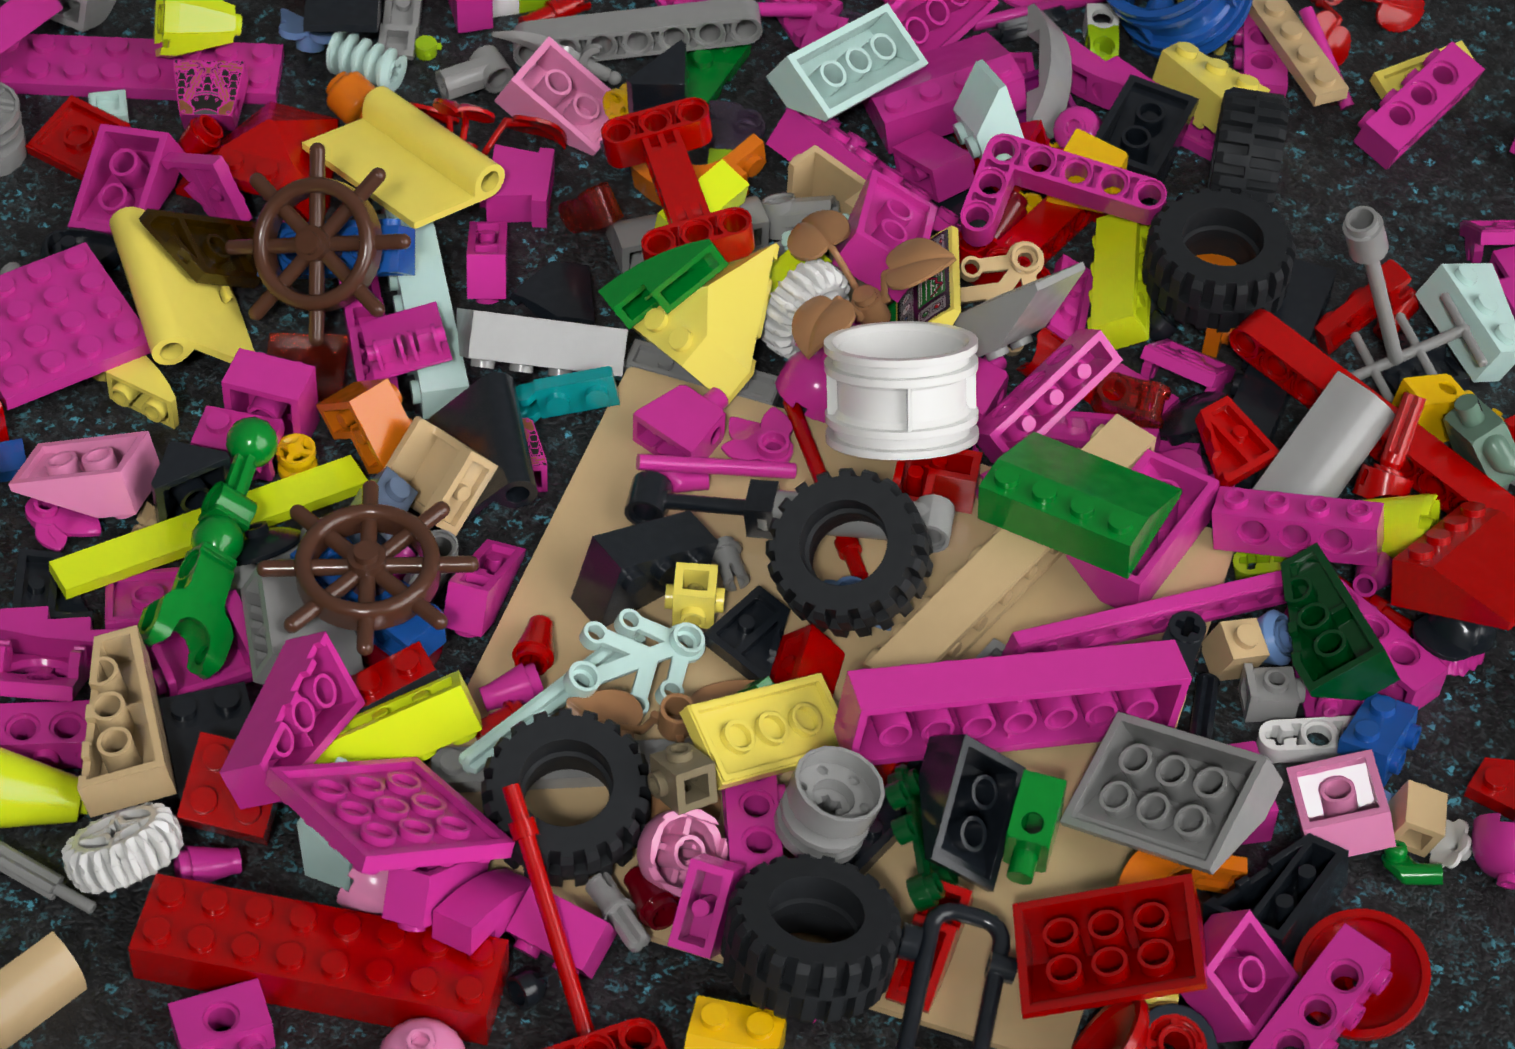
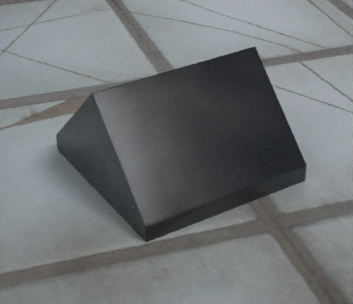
M679 40L626 80L629 114L688 98L685 42Z
M175 441L169 442L151 482L157 523L201 508L202 502L209 490L219 481L225 483L231 466L230 456L226 451Z

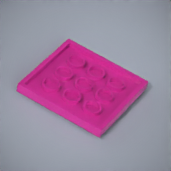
M86 242L0 275V399L7 410L151 353L141 321Z
M417 757L270 767L268 769L265 784L280 797L284 804L291 807L304 819L305 824L317 831L328 842L330 847L344 856L352 864L353 868L360 873L375 875L379 871L401 869L413 871L417 867L426 866L451 867L456 863H489L491 860L506 859L512 856L515 842Z

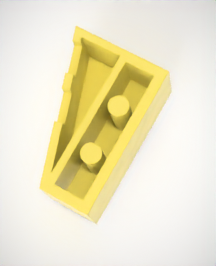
M1181 41L1162 50L1152 79L1160 85L1199 98L1192 123L1199 129H1204V126H1206L1215 134L1225 90L1237 87L1270 93V89L1259 84L1258 79L1255 77L1241 74L1229 68L1228 63L1225 61L1211 58L1200 52L1197 46Z

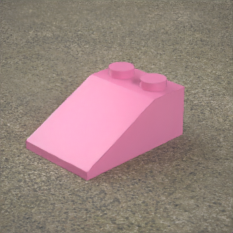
M548 37L510 80L494 102L512 117L514 115L531 116L557 124L566 134L567 145L594 156L603 145L602 126L609 120L603 108V96L611 89L551 37Z
M149 431L38 443L8 485L11 492L95 518L115 517L116 519H126L137 514L152 491L151 482L160 462Z

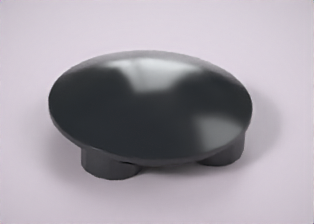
M1208 391L1188 396L1169 407L1155 423V429H1159V435L1167 438L1170 445L1184 444L1192 437L1193 433L1198 432L1195 418L1200 410L1227 395L1220 391Z

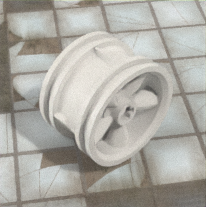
M919 321L862 324L851 326L847 329H840L829 334L824 339V353L827 355L824 360L827 386V408L825 410V422L828 425L825 431L827 445L847 455L878 460L937 458L956 454L974 446L979 439V428L976 425L979 419V409L976 405L978 357L975 354L978 351V337L973 332L957 326Z

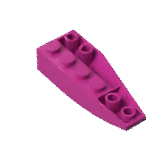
M787 108L766 142L769 147L789 162L797 154H802L813 145H817L865 180L870 171L875 169L934 204L931 201V195L917 186H912L904 179L905 177L900 172L885 164L874 153L866 149L865 147L868 144L866 140L851 131L847 134L839 129L841 122L834 117L825 122ZM937 206L932 231L940 232L952 225L957 227L959 232L961 231V225L958 223L960 217L946 207L940 206L939 208Z

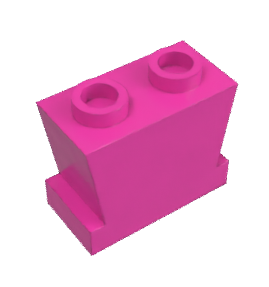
M495 144L492 160L502 166L505 178L501 188L495 195L480 202V208H486V220L508 221V223L532 222V227L547 228L555 178V149L540 148L538 153Z

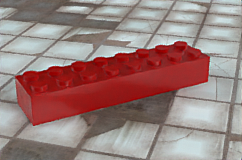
M163 874L155 875L128 947L133 977L137 979L210 992L258 978L265 1001L268 1004L393 1028L410 1019L429 1018L441 1021L457 1032L462 1041L487 1046L509 973L508 939L489 936L470 956L433 939L432 925L425 928L422 932H409L398 928V922L384 919L380 915Z

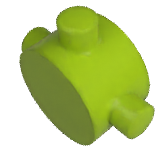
M422 35L415 40V54L420 60L430 61L437 56V50H442V44L437 43L436 39L432 36Z

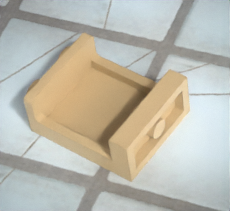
M419 416L414 418L386 466L418 492L410 507L420 515L439 501L446 502L449 505V514L435 526L451 532L455 537L499 467L444 430Z

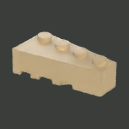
M137 625L94 636L89 678L91 693L89 704H86L85 720L87 722L85 741H82L81 759L83 761L82 774L78 776L77 791L90 818L177 794L150 658Z

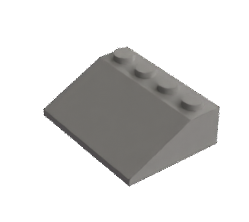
M1118 711L1059 822L1062 826L1213 875L1265 820L1284 781L1268 756Z

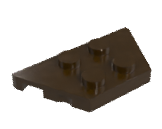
M146 209L140 216L141 224L196 283L255 289L261 282L260 277H257L253 255H229L224 249L225 243L229 240L253 239L256 222Z

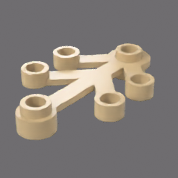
M1020 241L1009 248L1007 255L978 258L976 256L965 257L960 264V277L967 282L978 280L982 273L1007 272L1000 282L961 287V304L987 301L1013 290L1019 281H1021L1023 286L1037 280L1036 276L1044 266L1043 252L1032 242ZM1021 256L1027 257L1031 265L1028 267L1021 266L1018 263V258ZM966 264H973L977 267L978 272L969 274L965 271L964 266ZM1007 345L1010 352L1006 355L1016 356L1022 351L1024 346L1012 350Z

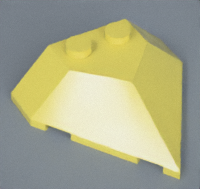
M775 243L753 252L743 259L728 263L727 267L667 314L661 306L653 308L646 313L644 319L631 329L679 364L705 388L710 390L716 387L723 391L729 405L754 375L756 361L753 359L756 339H761L772 286V280L769 278L772 261L777 260L780 246Z

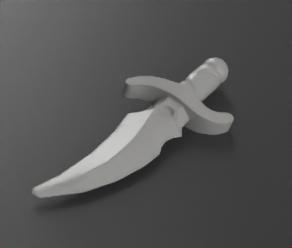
M515 30L491 33L492 37L516 43L534 52L548 38L540 34ZM559 44L598 79L604 82L608 80L611 85H618L621 82L622 78L619 72L611 71L610 68L589 59L593 54L601 52L602 47L600 44H590L581 53L575 51L572 46Z

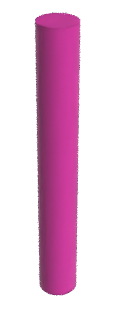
M1308 6L1300 10L1299 14L1304 26L1342 77L1313 7ZM1349 91L1346 99L1337 101L1341 111L1354 106Z

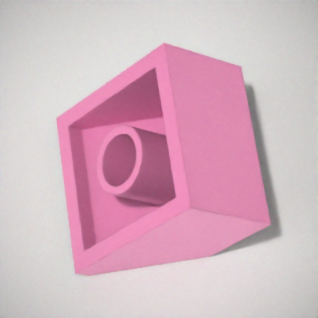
M1372 749L1286 768L1302 837L1311 833L1349 850L1348 857L1396 847L1391 812Z

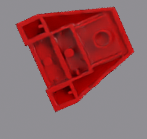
M270 101L223 138L221 144L207 154L222 155L240 191L261 196L249 182L252 174L261 173L277 191L293 181L308 178L309 153L302 149V142L339 128V120ZM325 166V178L333 179L334 171ZM184 176L175 189L176 195L193 199L184 189L189 184ZM325 195V215L330 208L331 195ZM309 198L293 208L306 222H309Z

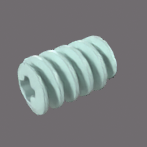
M334 32L326 51V65L332 74L337 75L343 71L347 73L358 71L375 87L385 86L395 92L405 76L407 56L402 55L397 59V50L390 47L385 51L384 44L377 42L372 47L371 39L363 38L360 41L359 35L356 33H351L347 37V32Z

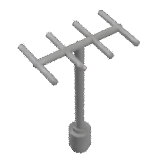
M1358 206L1351 209L1345 217L1342 228L1349 256L1354 262L1364 264L1387 357L1375 362L1359 332H1354L1350 337L1366 366L1350 373L1359 380L1372 376L1382 397L1392 404L1394 396L1381 372L1417 356L1426 374L1436 375L1437 372L1426 352L1462 337L1478 366H1486L1488 361L1470 332V326L1465 323L1449 293H1443L1440 299L1456 327L1420 342L1405 314L1400 312L1396 314L1395 318L1411 345L1401 350L1380 260L1385 257L1389 249L1382 216L1369 206Z

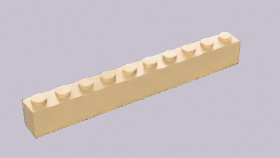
M1116 414L1106 425L1100 424L1094 430L1090 441L1082 449L1079 447L1078 449L1132 469L1147 449L1154 452L1156 437L1121 415ZM997 527L992 538L983 547L981 545L977 546L970 554L967 563L958 572L952 571L946 577L942 588L933 597L928 596L920 603L916 614L907 623L901 622L894 629L890 640L881 649L875 648L871 651L864 662L863 668L871 669L900 666L903 664L913 665L942 662L945 660H959L1063 553Z

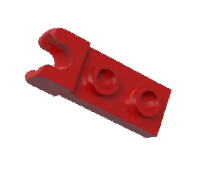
M1389 259L1381 267L1392 311H1395L1414 295V291L1407 286L1412 280L1411 276L1396 261ZM1369 284L1352 292L1343 305L1335 311L1327 312L1319 320L1318 325L1314 327L1318 345L1328 355L1349 340L1352 333L1359 332L1377 317Z

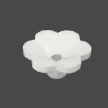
M1446 819L1445 837L1430 851V863H1442V867L1446 866L1452 869L1459 865L1460 861H1465L1471 856L1472 839L1468 835L1469 825L1466 821L1457 819L1452 822Z

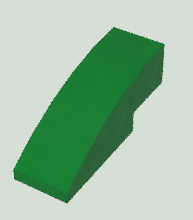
M708 238L687 243L653 256L620 274L598 290V292L630 330L644 319L646 313L653 308L661 306L668 314L729 264Z

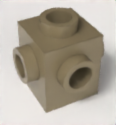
M674 743L667 746L665 750L649 755L651 773L648 774L647 778L649 789L656 799H660L675 813L681 815L718 802L715 762L691 743Z

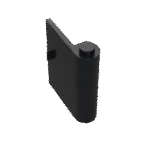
M490 372L478 379L426 420L499 466L464 524L494 501L508 508H519L532 503L538 494L514 380L510 375L503 372ZM433 526L430 530L433 531L441 528Z

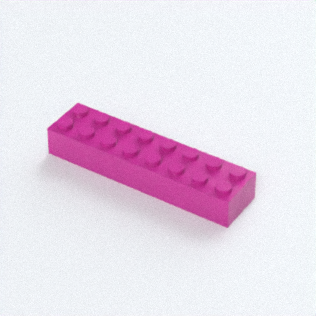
M1175 639L1122 645L1110 644L1080 649L1069 648L1038 653L1028 652L996 657L986 656L965 660H945L942 662L913 665L903 664L900 666L871 669L862 668L847 671L833 729L839 747L859 753L873 765L923 760L929 737L966 734L997 752L1102 742L1118 711L1175 728L1192 677Z

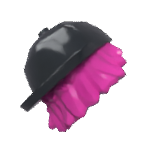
M1429 613L1415 621L1411 631L1414 636L1413 639L1449 668L1447 675L1454 677L1458 675L1464 677L1469 670L1475 671L1476 667L1483 663L1485 653L1493 647L1496 639V628Z

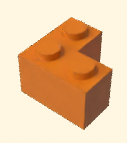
M388 378L353 382L316 404L333 439H351L369 474H378L384 469L413 421L408 418L401 405L402 396L394 384L390 383Z

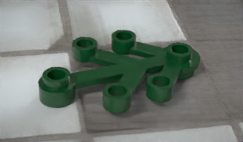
M901 764L895 767L894 773L887 776L888 785L885 786V794L894 810L906 806L907 814L892 820L891 828L900 845H905L909 842L913 843L918 874L906 880V887L916 909L919 912H923L939 905V899L945 897V890L941 881L957 885L959 881L958 876L925 859L919 772L914 768L910 770L905 764Z

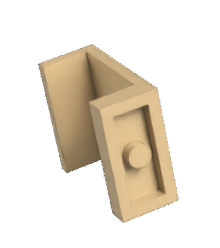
M813 145L802 154L794 156L789 162L787 193H793L795 198L835 195L836 200L839 201L841 214L848 213L850 215L866 180L817 145Z

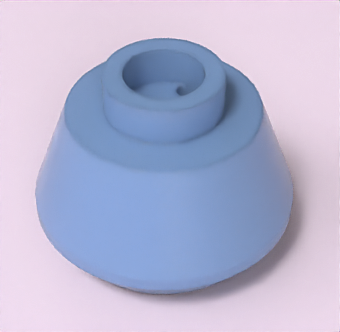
M1269 610L1257 619L1270 653L1263 663L1285 666L1291 662V653L1293 652L1292 639L1288 631L1289 617L1278 610Z

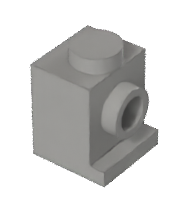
M1244 663L1238 686L1244 721L1265 722L1276 719H1295L1299 703L1305 702L1306 688L1301 678H1295L1293 666L1253 668L1252 663Z

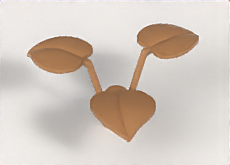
M821 210L808 215L801 223L796 224L791 231L787 241L789 252L797 260L811 261L823 256L829 250L854 292L851 302L838 295L832 300L826 296H816L803 303L795 312L792 320V334L798 348L810 360L819 349L824 347V339L829 334L840 329L850 328L855 319L861 325L889 322L891 313L886 303H889L891 298L888 294V287L892 290H905L914 287L956 261L955 256L930 239L913 238L896 246L887 255L886 264L889 269L881 273L880 292L871 285L859 286L839 251L834 246L846 240L850 235V225L846 217L834 210Z
M728 680L713 683L698 689L691 697L681 693L669 694L662 700L659 712L652 711L650 718L642 725L640 724L643 720V709L633 695L622 690L605 689L595 691L592 696L587 698H568L566 709L572 708V715L583 716L584 710L598 713V721L603 724L607 719L613 720L620 725L621 737L625 734H631L633 738L634 734L643 735L653 725L657 724L659 733L665 739L675 743H684L689 733L679 713L688 705L736 694L747 684L756 680ZM717 791L718 802L699 809L713 816L718 822L721 812V799ZM651 794L652 819L655 815L668 811L671 808Z

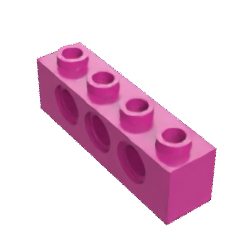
M1248 14L1245 22L1233 37V45L1239 46V48L1234 50L1233 69L1239 70L1241 74L1255 77L1258 79L1259 84L1270 89V93L1282 94L1286 97L1288 69Z
M1453 41L1442 51L1438 48L1434 49L1422 64L1424 68L1421 71L1414 68L1402 81L1401 85L1403 87L1399 91L1394 88L1391 89L1379 103L1381 108L1377 112L1370 109L1358 122L1357 126L1361 130L1353 142L1385 170L1474 87L1485 69Z
M1077 329L977 424L979 428L977 445L991 463H995L1000 456L1032 432L1045 435L1123 359L1101 330Z
M1220 486L1212 510L1214 550L1290 558L1309 546L1318 543L1329 562L1377 567L1384 542V503Z
M1341 579L1384 647L1400 678L1399 681L1384 688L1381 692L1393 699L1419 707L1418 710L1438 697L1449 668ZM1287 605L1286 610H1285V615H1287V616L1289 617L1288 605Z
M90 700L0 703V747L57 769L82 768V741H85L87 722L85 720L86 704H89Z
M776 775L722 789L724 832L728 844L727 861L746 866L744 875L750 873L751 869L763 862L769 865L772 859L783 856L782 847L784 845L776 834L774 815L786 788L785 784H777Z
M1344 923L1248 1049H1284L1290 1046L1298 1049H1338L1339 1043L1336 1042L1337 1038L1345 1028L1351 1031L1357 1026L1366 1011L1363 1004L1372 992L1378 996L1390 982L1393 975L1389 971L1391 954ZM1345 976L1355 980L1357 985L1345 991L1336 988L1333 982L1337 978ZM1320 1011L1327 1014L1330 1020L1324 1025L1315 1026L1310 1024L1306 1017L1312 1012Z

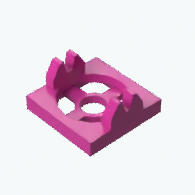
M1515 219L1462 220L1460 222V235L1465 237L1467 261L1481 263L1484 245H1515Z
M1168 338L1145 345L1140 356L1141 359H1144L1140 375L1145 378L1153 379L1159 368L1162 367L1206 386L1204 392H1222L1225 384L1231 382L1236 370L1231 365Z
M0 639V696L71 702L90 677L91 660L87 659L86 646L75 645L74 651H70L69 658L13 653L11 640Z

